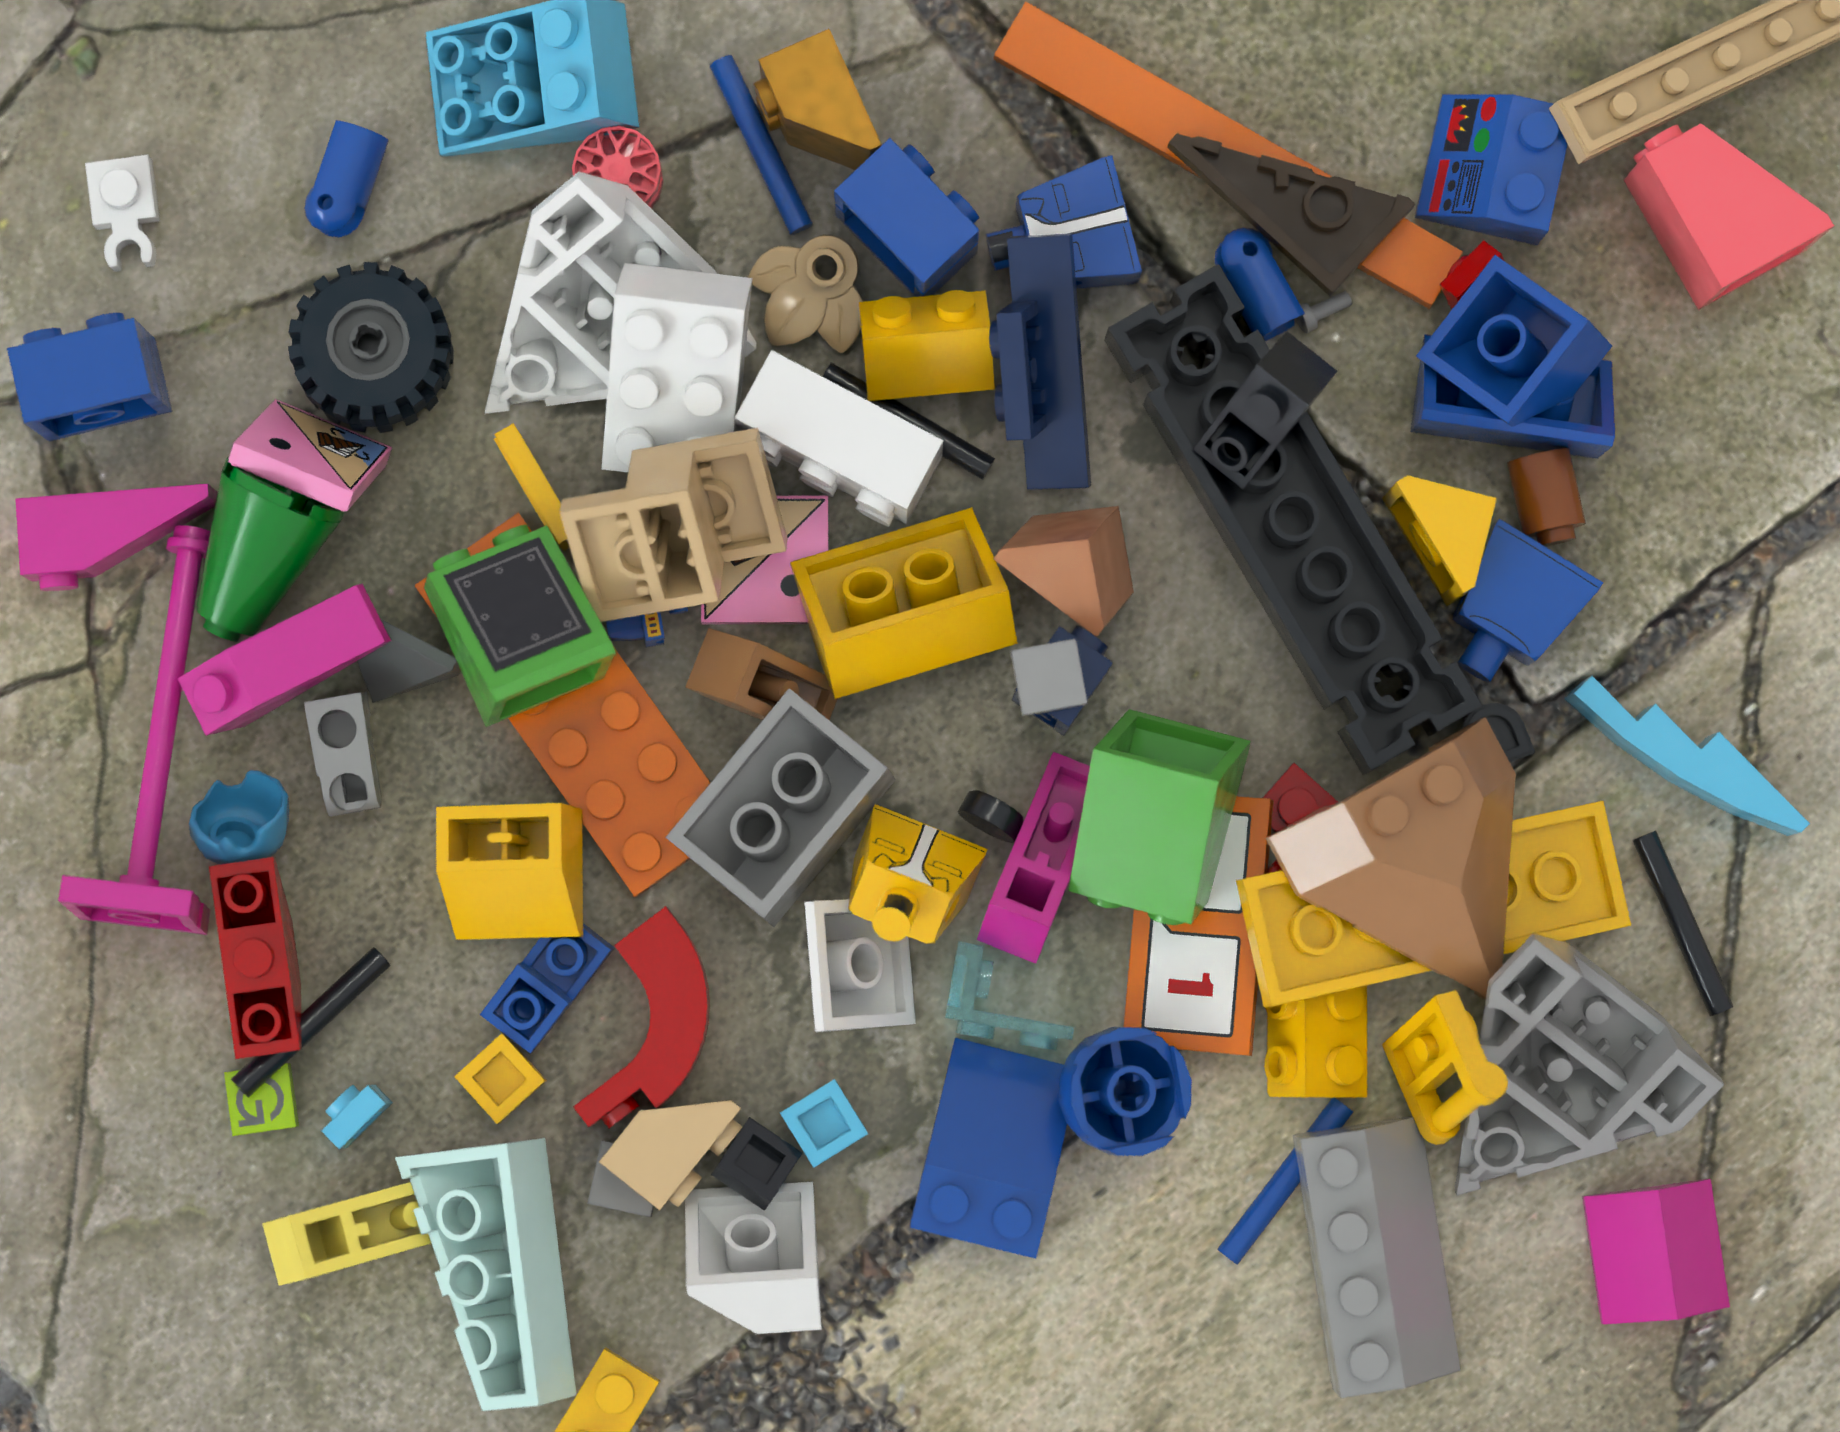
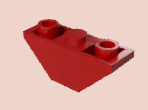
M275 857L209 866L235 1059L302 1050L301 980L291 914Z

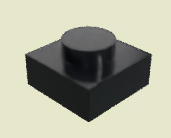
M749 1117L711 1175L765 1211L799 1160L802 1152Z

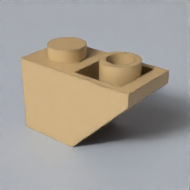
M731 1100L640 1110L599 1163L659 1211L668 1200L679 1207L702 1178L693 1170L708 1149L719 1157L742 1128L733 1119L741 1108Z

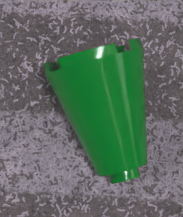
M227 457L221 472L196 611L206 619L203 627L207 631L223 639L238 642L241 634L254 636L341 522L345 511L343 512L235 467L228 462L229 457Z

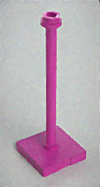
M184 525L175 526L173 537L167 539L166 549L177 555L127 875H120L119 882L62 875L58 901L80 920L207 935L211 911L207 905L202 903L193 891L159 887L160 881L153 879L182 687L177 678L185 673L202 558H206L210 531L207 529Z

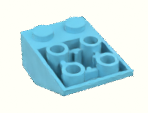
M550 0L426 32L440 156L446 157L582 141L601 128L622 126L630 129L639 128L624 3L614 0Z

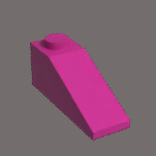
M209 484L15 498L20 575L32 582L39 581V587L42 591L79 588L78 578L97 577L173 532L175 526L185 525L215 507L218 492Z
M358 584L224 650L177 679L207 736L249 725L389 643L391 639L364 585Z
M1056 752L1052 753L988 905L977 937L978 941L1032 963H1037L1070 882L1090 766Z

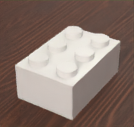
M624 263L614 297L601 469L628 473L632 450L738 431L735 416L741 405L752 278Z
M773 350L770 351L735 416L738 431L753 428L759 429L769 465L777 467L781 459L799 468L798 471L802 473L799 479L808 486L831 497L834 496L837 488L856 498L855 501L858 503L856 510L885 526H890L893 518L904 524L908 523L942 459V439Z

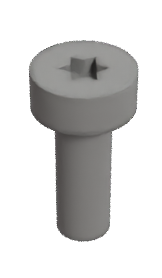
M1344 291L1312 307L1305 302L1301 304L1305 315L1297 317L1296 321L1301 330L1307 334L1318 328L1317 321L1351 306L1352 300L1347 291Z

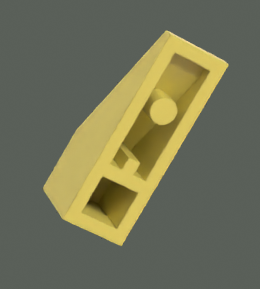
M411 1182L262 1223L278 1285L309 1279L431 1244L428 1234L421 1235L413 1209L419 1206Z

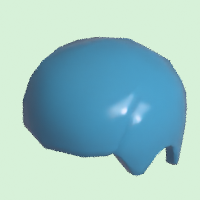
M258 770L248 771L242 783L238 785L227 786L220 780H217L208 790L204 799L192 808L189 821L190 836L206 859L217 864L268 858L280 849L285 839L289 822L288 794L278 779Z

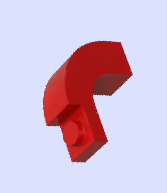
M666 906L614 945L646 991L650 1006V1025L645 1042L635 1058L622 1070L573 1106L588 1127H593L602 1120L608 1129L612 1128L639 1107L633 1095L640 1090L644 1092L655 1108H660L683 1085L693 1070L705 1042L710 1010L706 973L694 943Z

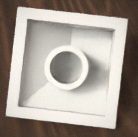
M813 1182L783 1183L765 1211L730 1187L693 1189L685 1199L687 1295L756 1334L821 1330Z

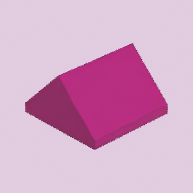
M1711 1179L1582 1196L1601 1324L1679 1320L1730 1307Z

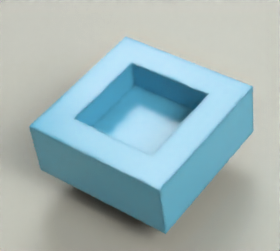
M835 1079L780 1112L813 1168L869 1134Z
M352 1085L325 1111L333 1120L321 1131L338 1149L348 1148L393 1102L376 1085H367L361 1092Z

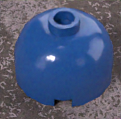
M1111 1027L1084 1038L1068 1055L1059 1076V1104L1067 1125L1084 1143L1109 1155L1144 1156L1165 1147L1174 1137L1170 1135L1177 1129L1180 1119H1186L1191 1107L1192 1079L1181 1053L1174 1046H1169L1163 1038L1155 1035L1157 1033L1146 1028Z

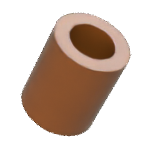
M1563 448L1539 452L1507 462L1522 533L1529 537H1536L1537 542L1545 547L1576 539L1574 528L1586 524L1570 449Z

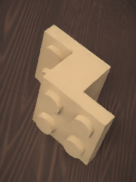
M758 428L632 450L626 488L562 499L560 516L579 580L600 622L719 602L724 562L786 552L788 538Z

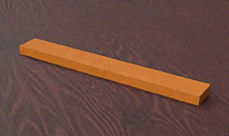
M1026 1L994 54L993 60L1197 177L1199 176L1167 148L1169 141L1177 133L1191 138L1197 136L1221 142V146L1259 158L1261 155L1269 156L1310 168L1315 174L1328 178L1332 177ZM1404 218L1364 260L1358 269L1430 309L1441 291L1439 284L1447 277L1450 268L1460 258L1463 251Z

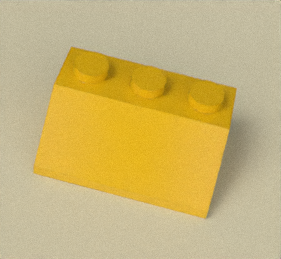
M972 507L790 562L817 655L835 699L1018 644L1009 589L996 561L993 560L994 556Z

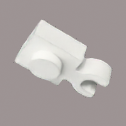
M148 155L85 163L93 226L97 230L112 228V234L108 237L104 247V256L109 267L114 272L122 271L120 253L129 244L140 246L142 263L146 267L154 266L156 262V249L153 242L142 230V224L160 221L152 159Z

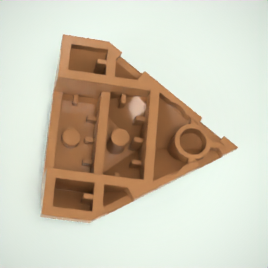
M1483 717L1428 747V753L1336 804L1315 810L1265 839L1297 897L1316 907H1323L1352 923V927L1435 973L1450 977L1475 991V995L1486 1000L1489 980L1503 966L1516 773L1486 717Z

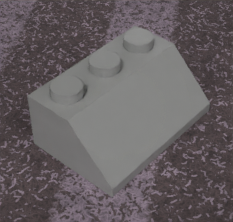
M789 688L666 838L771 926L775 927L896 779L884 764Z

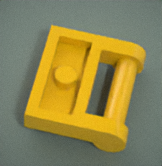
M1457 990L1434 996L1382 1044L1420 1134L1426 1141L1434 1145H1443L1451 1140L1460 1130L1461 1122L1479 1106L1491 1105L1496 1102L1507 1090L1508 1081L1506 1074L1499 1066L1487 1061L1478 1040L1476 1023L1471 1014L1465 1010ZM1457 1072L1462 1087L1443 1103L1436 1089Z

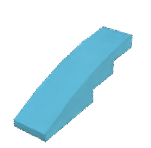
M1593 676L1581 681L1564 698L1618 747L1670 783L1715 807L1787 836L1801 833L1810 824L1720 732L1707 736L1697 746L1657 704L1645 708L1634 718Z

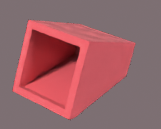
M1701 123L1684 133L1676 124L1644 143L1646 148L1633 157L1636 166L1624 179L1626 186L1698 310L1806 251L1834 227L1828 214Z

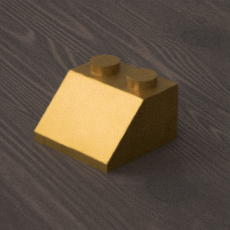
M830 29L759 59L761 80L753 83L757 94L755 100L768 130L771 132L780 128L788 145L856 170L882 146Z

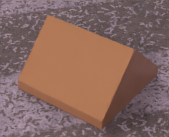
M1119 506L1032 516L999 550L993 559L1096 637L1134 592Z

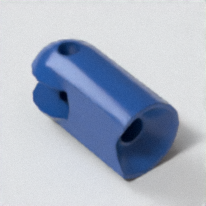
M339 120L335 121L314 187L311 188L305 200L304 209L306 217L313 227L330 237H343L358 228L366 211L389 142L386 137L355 124Z
M1243 227L1230 232L1219 244L1215 252V265H1220L1244 305L1242 317L1251 333L1259 330L1263 339L1268 341L1294 327L1295 318L1305 315V312L1276 263L1267 238L1252 228Z

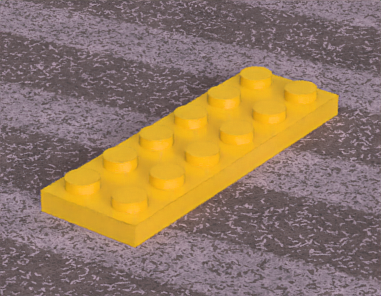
M1604 801L1512 821L1504 954L1516 952L1532 934L1565 941L1632 926ZM1283 870L1236 880L1264 1007L1277 1006L1432 971L1352 927V923L1323 907H1316L1297 897Z

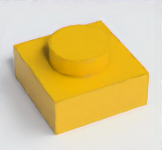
M501 1033L454 1076L496 1124H500L547 1081L504 1033Z

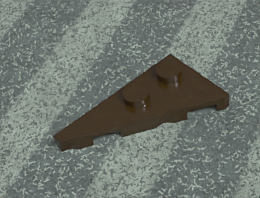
M1177 133L1167 146L1330 297L1415 206V203L1409 197L1399 194L1396 197L1355 186V182L1337 176L1328 178L1315 174L1312 169L1265 155H1261L1259 158L1221 146V142L1200 136L1191 138Z

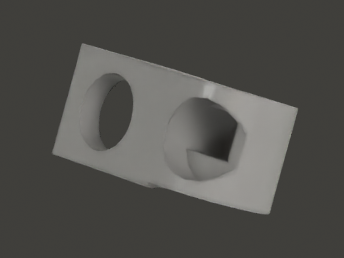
M368 691L304 702L317 777H320L322 794L328 815L332 817L381 808V789L369 718L371 714Z

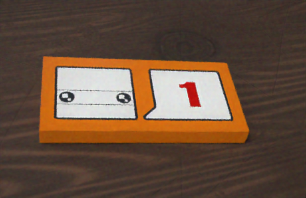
M1236 797L1208 903L1192 924H1162L1152 920L1147 912L1134 909L1124 1027L1151 1030L1157 1033L1155 1035L1163 1038L1169 1046H1174L1178 1050L1252 1056L1258 979L1236 880L1267 874L1270 846L1265 838L1271 836L1274 800Z

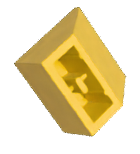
M563 803L436 807V872L456 940L583 937V832L581 808Z

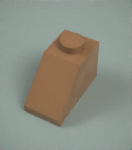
M708 628L685 686L729 708L760 720L767 716L789 688L828 720H830L838 698H834L825 674L758 642Z

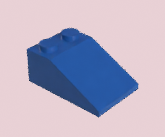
M955 1038L912 1211L910 1228L1034 1259L1037 1258L1067 1127L1059 1104V1076L1064 1064Z

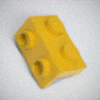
M1367 985L1277 1006L1265 1007L1267 1012V1053L1264 1068L1267 1076V1093L1270 1097L1367 1098Z

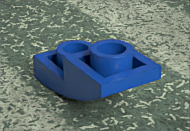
M584 923L583 937L540 938L524 960L517 964L480 1015L531 1054L573 1003L615 947Z

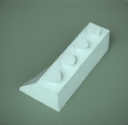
M545 1138L395 1157L402 1179H410L419 1206L413 1209L421 1235L428 1234L440 1267L439 1271L434 1272L442 1296H450L460 1326L454 1331L481 1410L539 1406L577 1396Z

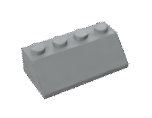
M1413 1116L1294 1134L1293 1141L1299 1168L1301 1192L1332 1389L1340 1398L1403 1389L1461 1371L1425 1141L1417 1128Z

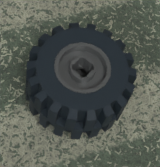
M363 262L364 270L352 271L349 264L337 268L339 276L329 282L325 276H322L313 283L316 292L310 298L303 294L296 307L300 314L297 320L291 319L288 331L292 339V346H288L290 361L308 399L317 409L320 408L328 419L340 425L341 422H345L350 425L352 430L366 433L367 427H377L379 433L393 431L392 424L404 421L407 427L418 421L416 414L425 407L430 411L437 404L438 399L436 395L440 388L446 390L451 378L448 370L450 364L454 363V349L451 343L452 336L436 297L433 298L429 294L427 286L417 277L412 281L407 278L403 269L392 265L389 271L380 270L377 262Z

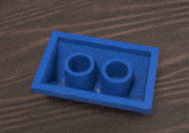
M1424 334L1422 347L1432 335ZM1601 360L1573 397L1514 427H1511L1420 361L1410 432L1540 451L1569 448L1571 455L1598 459L1613 446L1615 439L1612 361Z

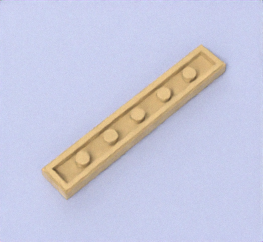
M1771 0L1560 99L1549 110L1579 165L1839 41L1840 0Z

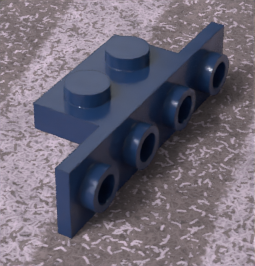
M1072 234L1010 236L1007 238L1012 302L996 313L997 320L992 321L989 332L991 354L994 359H1000L1002 384H998L995 390L996 417L999 422H1005L1007 441L1023 440L1027 490L1089 488L1091 486L1073 236Z

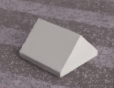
M849 899L805 902L815 1032L916 1024L908 936L899 941H888L881 938L874 931L871 921L854 915L848 909Z

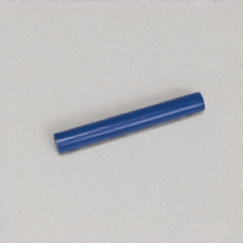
M727 55L717 59L710 64V69L790 235L798 234L811 227L813 223L733 56Z
M1332 1098L1306 1133L1343 1127L1353 1111L1338 1099ZM1295 1147L1217 1250L1235 1264H1239L1299 1185L1300 1176Z

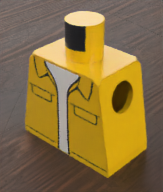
M875 804L854 857L848 909L854 915L871 921L874 931L885 940L899 941L908 936L926 944L935 943L967 903L988 849Z

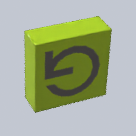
M285 1063L249 1098L231 1081V1078L240 1070L224 1072L232 1136L299 1127L291 1063Z

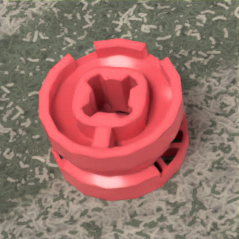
M622 126L601 128L587 136L576 150L572 165L573 176L577 172H583L628 185L650 208L659 199L663 185L659 156L650 140L638 131ZM614 131H622V132H625V133H624V134H623V133L613 134L612 132H614Z

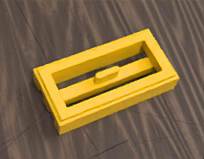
M513 423L495 433L496 438H494V441L544 526H548L559 548L565 551L570 546L560 516L561 502Z

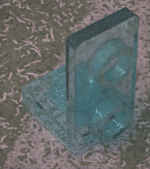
M958 941L945 1012V1019L957 1020L955 1033L993 1040L995 1027L1020 1031L1019 1044L1057 1051L1059 1038L1073 1040L1075 1027L973 1010L975 997L988 998L994 961L982 959L983 945Z

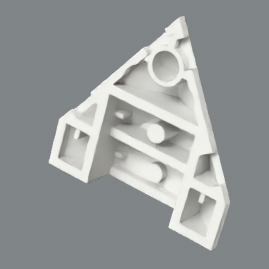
M577 172L532 210L485 414L509 411L510 404L545 400L546 406L607 399L614 297L624 263L717 274L716 271L628 185ZM749 329L747 330L745 357L756 349V341Z

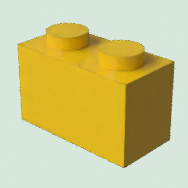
M952 290L940 295L907 298L887 296L875 301L859 302L868 401L995 390L993 357L989 343L990 318L986 290L972 292Z

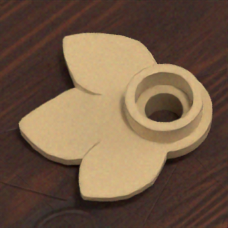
M821 235L806 242L802 248L791 246L772 248L762 254L755 262L748 278H752V285L756 288L772 294L766 305L764 317L766 333L772 345L794 344L811 336L816 330L839 353H844L853 345L861 330L859 302L864 301L854 286L859 273V260L855 250L846 240L835 235ZM822 255L832 257L837 264V272L832 279H824L816 272V261Z

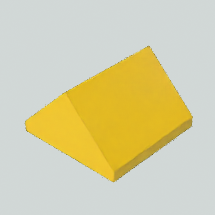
M1409 475L1397 481L1382 499L1446 606H1449L1475 587L1497 498Z

